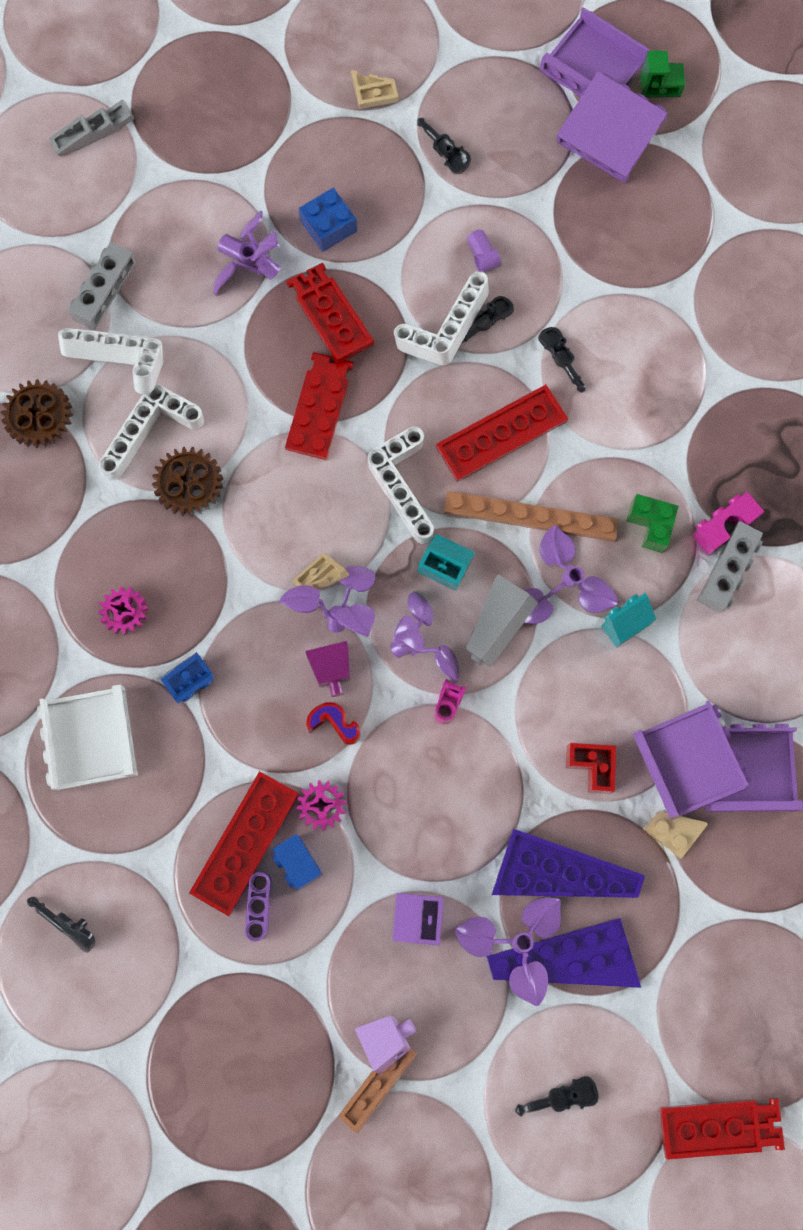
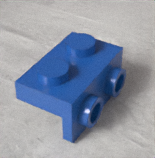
M196 652L161 676L160 680L174 697V700L179 703L191 699L194 695L193 693L199 688L205 689L215 677Z

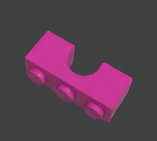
M748 492L742 496L737 494L728 502L730 505L727 508L720 507L712 514L713 518L710 521L704 519L695 527L697 531L693 534V537L708 555H711L731 538L725 530V522L730 521L737 524L741 521L746 525H750L764 513L763 509Z

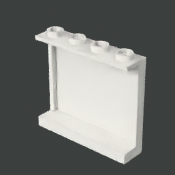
M120 684L114 685L112 689L47 701L43 698L39 699L40 706H37V713L39 719H42L43 728H40V736L42 741H45L46 750H43V759L45 764H48L49 771L46 773V782L48 786H51L52 790L59 791L138 776L125 687Z

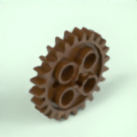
M36 379L35 385H32L30 380H27L26 387L20 383L19 391L13 388L12 392L14 395H6L9 403H2L7 410L1 411V414L5 417L1 421L6 425L4 429L7 433H10V437L12 439L16 438L19 444L24 442L26 447L29 448L31 443H33L34 447L38 448L39 443H42L44 447H47V441L50 440L55 444L54 437L57 436L62 439L60 432H68L65 425L72 424L68 417L73 416V413L69 410L73 407L68 402L70 400L68 396L64 395L62 388L58 389L55 383L50 386L49 382L45 380L41 385L39 379ZM26 401H31L28 406H23ZM52 401L51 405L44 406L46 402ZM30 421L26 427H22L24 422ZM52 421L49 426L43 427L45 422Z
M183 447L182 453L174 449L173 456L166 453L168 460L160 459L162 467L155 466L159 474L152 475L153 479L156 480V482L152 483V486L157 489L154 491L156 497H159V503H165L164 507L166 510L172 507L173 514L180 510L182 516L185 515L186 511H189L190 515L193 516L194 510L202 514V507L210 510L208 503L216 504L214 496H221L217 489L223 488V484L219 481L224 480L223 475L219 474L222 470L220 466H216L218 464L216 459L211 460L210 453L204 456L203 449L196 453L194 447H191L190 452H187L186 448ZM189 464H193V465L191 466L190 473H189V470H188ZM177 467H184L182 472L174 473ZM200 469L206 470L201 476L195 475ZM174 487L181 488L176 494L170 493ZM187 489V499H183ZM195 490H202L199 496H192Z

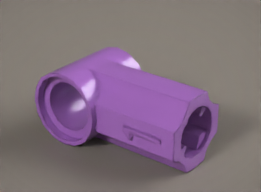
M475 230L467 236V241L475 256V264L479 272L485 273L501 266L499 254L495 248L492 249L484 230Z
M228 234L221 237L218 246L219 252L248 266L257 267L255 263L258 258L252 261V256L246 257L257 250L254 243L243 242Z

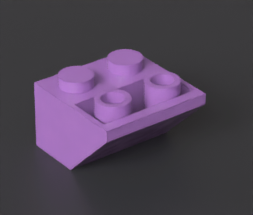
M396 893L392 941L440 946L444 897Z

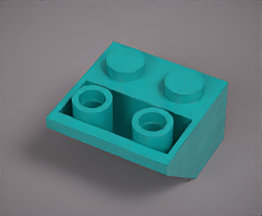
M436 534L418 565L417 573L457 591L476 552Z
M646 593L638 596V594L633 595L622 605L623 608L617 606L604 617L605 622L601 627L616 648L656 620Z

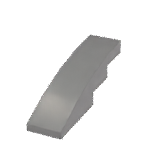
M122 99L108 110L102 107L87 118L81 115L49 139L56 153L61 156L108 136L135 118L126 102Z

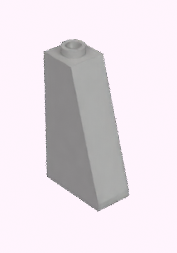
M499 574L495 578L466 647L472 654L470 657L479 665L485 663L489 667L493 665L538 604L529 593Z

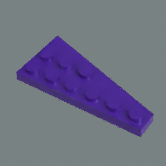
M513 829L491 895L638 898L645 875Z
M621 918L536 941L532 949L527 952V965L533 961L540 962L547 971L548 983L642 988ZM513 948L486 956L493 980L509 981L512 970L515 967L523 966V955L515 952Z

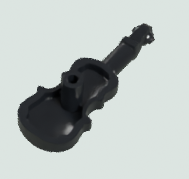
M425 118L417 119V126L422 127L424 132L434 141L433 148L440 157L446 159L444 165L448 166L454 174L464 172L471 163V156L464 150V147H456L455 142L447 134L439 135L426 123Z
M504 296L495 297L491 302H488L487 309L481 310L473 321L474 325L470 327L462 343L467 342L468 339L479 331L488 330L496 321L504 320L513 314V303Z
M556 327L542 330L538 336L539 342L544 346V349L552 354L556 365L565 370L571 382L577 386V390L580 393L585 392V384L571 365L575 357L570 352V349L565 346L566 338L563 337L561 331Z
M36 897L27 899L28 906L34 907L37 914L41 915L60 932L69 937L82 951L88 953L94 948L95 938L90 931L85 929L88 925L85 919L81 918L75 924L72 919L62 912L55 915L45 907L44 903H40Z
M587 1076L577 1080L572 1079L571 1086L552 1088L546 1098L529 1102L524 1106L517 1104L515 1112L521 1117L526 1112H535L549 1107L556 1112H562L565 1109L569 1110L573 1105H578L580 1109L594 1106L599 1098L597 1086L594 1080Z

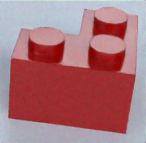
M569 743L566 746V768L588 770V793L611 794L615 792V745Z

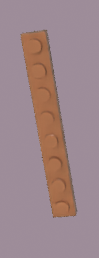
M447 491L444 514L545 531L557 525L565 534L612 542L616 540L619 519L451 491Z

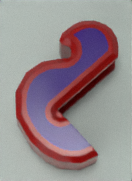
M325 702L316 706L307 716L306 726L309 733L328 720L345 744L353 745L360 739L361 731L357 722L352 721L348 725L345 711L334 702Z

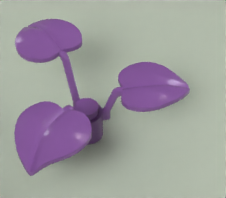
M259 211L245 225L240 234L242 240L248 236L257 247V250L251 257L252 261L258 258L255 263L258 266L257 269L238 261H231L222 269L215 280L213 289L215 296H217L218 289L232 276L237 267L248 269L258 275L262 273L269 280H272L280 271L281 267L266 255V252L279 246L276 232L272 231L260 244L252 236L253 230L262 219V211Z
M557 525L551 527L541 540L540 556L547 565L557 563L560 568L566 569V571L562 574V583L545 596L537 588L525 590L538 604L524 623L538 624L546 621L553 612V605L547 599L564 586L574 587L578 585V589L581 590L578 600L582 608L587 612L599 613L617 605L618 600L614 592L602 579L591 576L583 580L584 571L580 567L562 564L568 563L573 559L575 546L569 536L562 532Z
M361 566L345 568L349 576L340 580L341 584L348 586L342 607L333 606L327 611L324 601L319 599L320 591L307 585H300L289 589L280 598V604H284L290 609L301 613H311L320 604L324 612V618H328L327 627L330 631L338 633L342 632L346 627L360 635L369 637L375 621L374 611L363 604H354L351 607L346 604L352 588L358 592H364L374 585L375 572Z
M413 591L409 594L407 602L411 614L418 620V623L412 617L404 616L396 627L393 637L395 641L391 643V650L397 658H401L409 653L413 656L418 653L434 652L436 653L435 661L439 668L454 682H458V661L456 655L448 646L441 645L439 649L436 647L423 649L424 640L419 627L423 623L426 626H430L433 623V611L428 601L421 594Z
M541 898L529 903L523 910L522 921L530 928L527 933H520L513 939H493L496 934L494 924L485 917H474L456 927L455 934L457 940L464 950L476 957H485L491 954L493 949L492 943L512 944L514 951L523 955V966L515 967L509 977L511 990L519 998L534 1006H539L547 992L548 974L545 967L538 961H533L527 965V952L532 949L534 944L532 938L533 930L541 938L551 937L558 931L561 924V901L557 898Z

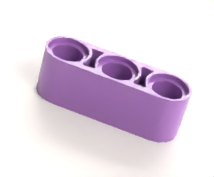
M263 872L253 874L249 881L245 935L250 941L254 942L260 941L267 936L269 926L272 879L267 873ZM259 876H263L267 880V885L262 890L257 889L255 886V880ZM256 900H261L265 904L264 911L260 914L253 910V903ZM252 925H261L263 932L260 937H254L251 934Z

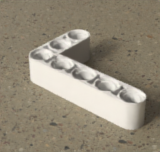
M483 272L471 274L437 334L408 324L398 325L394 329L397 348L402 352L438 365L449 364L489 294L487 275Z
M65 328L58 332L60 352L63 356L134 365L133 381L135 391L140 394H147L153 391L163 365L162 342L159 339Z
M155 384L152 392L141 396L101 458L99 468L104 476L111 481L117 480L122 476L161 413L189 429L197 430L204 424V417L200 407L163 386ZM154 395H161L157 400L152 399ZM174 404L180 405L175 410L170 409ZM144 412H150L147 417H141ZM192 414L198 415L194 420L188 419ZM132 430H139L137 434L129 435ZM127 447L124 453H118L120 448ZM110 465H116L114 470L106 471Z
M410 427L371 450L368 454V467L414 539L420 544H426L433 538L434 526L394 466L423 447V431L418 427ZM417 437L419 441L413 443L409 441V438ZM398 447L401 449V452L392 453L390 450ZM380 458L383 462L381 464H374L372 460ZM387 475H391L395 479L391 482H387L383 478ZM403 493L406 495V498L399 500L395 495ZM410 510H414L418 513V515L412 518L409 517L406 513ZM426 528L430 533L428 535H420L418 530Z

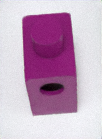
M347 641L305 651L319 687L329 686L331 697L343 695L342 682L350 680Z

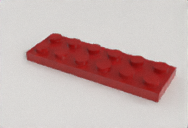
M547 384L438 442L436 448L456 481L459 482L565 424L568 421V417Z
M259 771L189 894L223 914L230 916L299 793Z

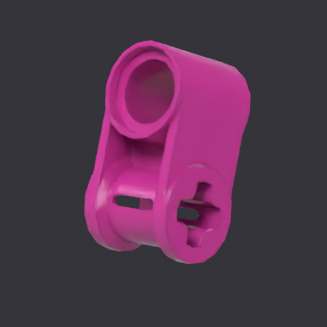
M445 679L434 712V717L438 723L445 725L453 720L466 686L460 687L449 683V680ZM447 708L450 710L451 715L446 718L442 717L439 714V710Z

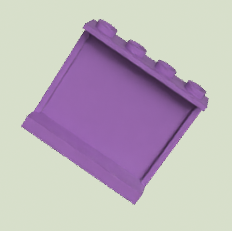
M583 7L580 18L551 54L546 52L542 57L540 71L581 97L597 71L602 74H609L614 79L613 81L619 84L628 85L643 66L649 49L644 44L629 37L625 32L612 26L611 23L598 17L594 12Z
M597 71L559 130L557 143L621 182L626 183L630 177L631 170L662 123L666 122L667 112L661 105L650 103L644 95H637L632 92L627 85L613 81L614 79L609 74H602Z
M709 700L703 706L648 730H639L633 733L667 813L672 820L750 788L748 784L751 781L750 775L746 767L741 769L738 760L742 758L736 746L731 748L728 739L732 738L726 725L721 726L718 718L722 717L717 705L712 706Z
M744 724L730 725L728 730L732 738L728 739L731 748L736 746L742 758L738 760L741 769L746 767L750 775L751 781L748 782L750 788L707 805L706 812L803 810V802L798 801L793 744V732L797 731V727H789V724H775V728H767L766 724H753V728H744Z

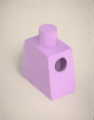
M387 1016L355 1028L373 1071L379 1074L387 1070L410 1050L406 1038L417 1032L411 1019L399 1024L396 1018L392 1016Z

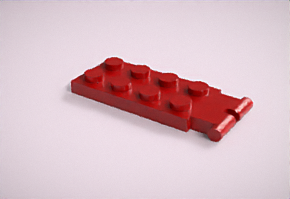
M322 262L306 270L307 277L300 273L286 280V284L289 288L293 287L297 292V302L338 364L373 346L374 340L333 277H327L324 272L326 267Z
M313 352L311 360L314 361L312 370H307L285 444V450L327 461L349 380L346 379L348 369L353 370L354 362L344 360L338 364L335 361L333 364L330 363L331 356Z
M770 1098L768 1104H757L755 1100L659 1107L664 1155L667 1160L763 1152L762 1147L775 1146V1150L778 1151L785 1150L783 1128L781 1126L774 1127L773 1122L782 1121L779 1098Z

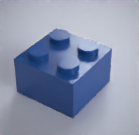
M334 187L299 207L301 223L322 252L357 232L356 217Z
M298 834L293 835L273 848L275 854L272 855V858L278 868L285 869L287 875L284 878L290 888L296 887L297 890H301L323 876V873Z

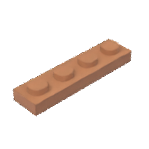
M410 1048L405 1055L383 1073L379 1074L372 1071L338 1117L355 1133H359L417 1056V1053Z

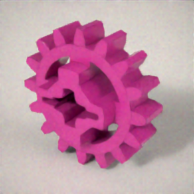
M120 586L119 592L111 589V596L104 595L106 602L99 603L103 609L99 610L98 613L104 616L100 621L103 624L107 623L106 628L109 631L113 629V632L118 635L121 630L124 635H127L129 629L135 633V626L143 627L140 621L141 619L147 620V616L143 612L148 611L147 606H142L146 603V600L140 598L141 594L138 591L133 594L131 587L125 591ZM132 600L136 602L138 610L132 607ZM125 607H126V609L128 610L127 612H122V614H121V613L118 611V610H120V609H121V610H124ZM109 612L114 614V622L111 620Z
M318 780L315 787L312 783H309L310 790L302 789L304 797H298L302 805L297 806V810H303V813L299 816L300 819L307 818L305 825L308 826L313 823L314 830L318 828V825H321L323 831L326 830V825L328 824L334 828L333 822L335 820L338 822L342 821L339 814L346 813L345 810L341 809V806L347 803L340 800L344 793L337 794L338 786L335 785L333 788H330V781H327L325 786H323L321 781ZM325 791L332 793L336 799H328L325 796ZM316 792V797L314 798V800L312 802L307 803V800L311 796V794ZM319 800H323L326 804H332L324 807L322 812H320L319 808L311 807L318 805ZM337 808L335 814L327 820V814L330 810ZM308 811H314L318 814L319 821L311 818Z

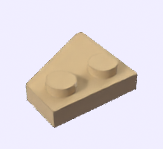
M355 70L351 71L359 109L399 102L394 79L380 78L373 74H369L368 77L357 74Z
M323 552L296 576L292 583L295 587L307 585L320 590L348 577L349 574L345 568Z
M658 811L643 830L679 859H682L708 824L682 816L672 820L668 813Z

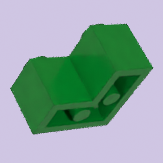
M647 51L639 76L641 94L646 98L681 97L685 87L684 63H669L668 51Z
M640 494L635 495L626 521L647 527L642 544L643 548L660 553L666 550L672 534L678 505Z

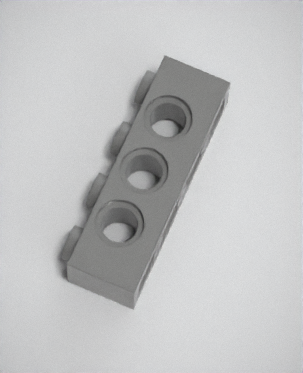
M112 242L109 243L107 248L102 250L98 263L91 268L90 276L86 282L82 283L79 294L69 305L68 311L74 321L96 330L136 264L133 252ZM112 266L115 267V268L112 269V270H108V268H110V267H112ZM104 283L102 287H97L99 284ZM89 301H94L92 304H87Z
M741 521L733 527L730 533L731 538L725 543L697 599L698 602L719 613L725 608L729 609L735 599L732 595L735 589L739 590L744 581L742 575L744 571L750 569L754 561L751 557L754 552L757 553L763 543L760 540L763 535L762 532ZM737 546H742L745 549V554L740 553L737 550ZM732 564L736 568V572H731L727 565ZM719 582L725 584L726 591H722L718 587Z

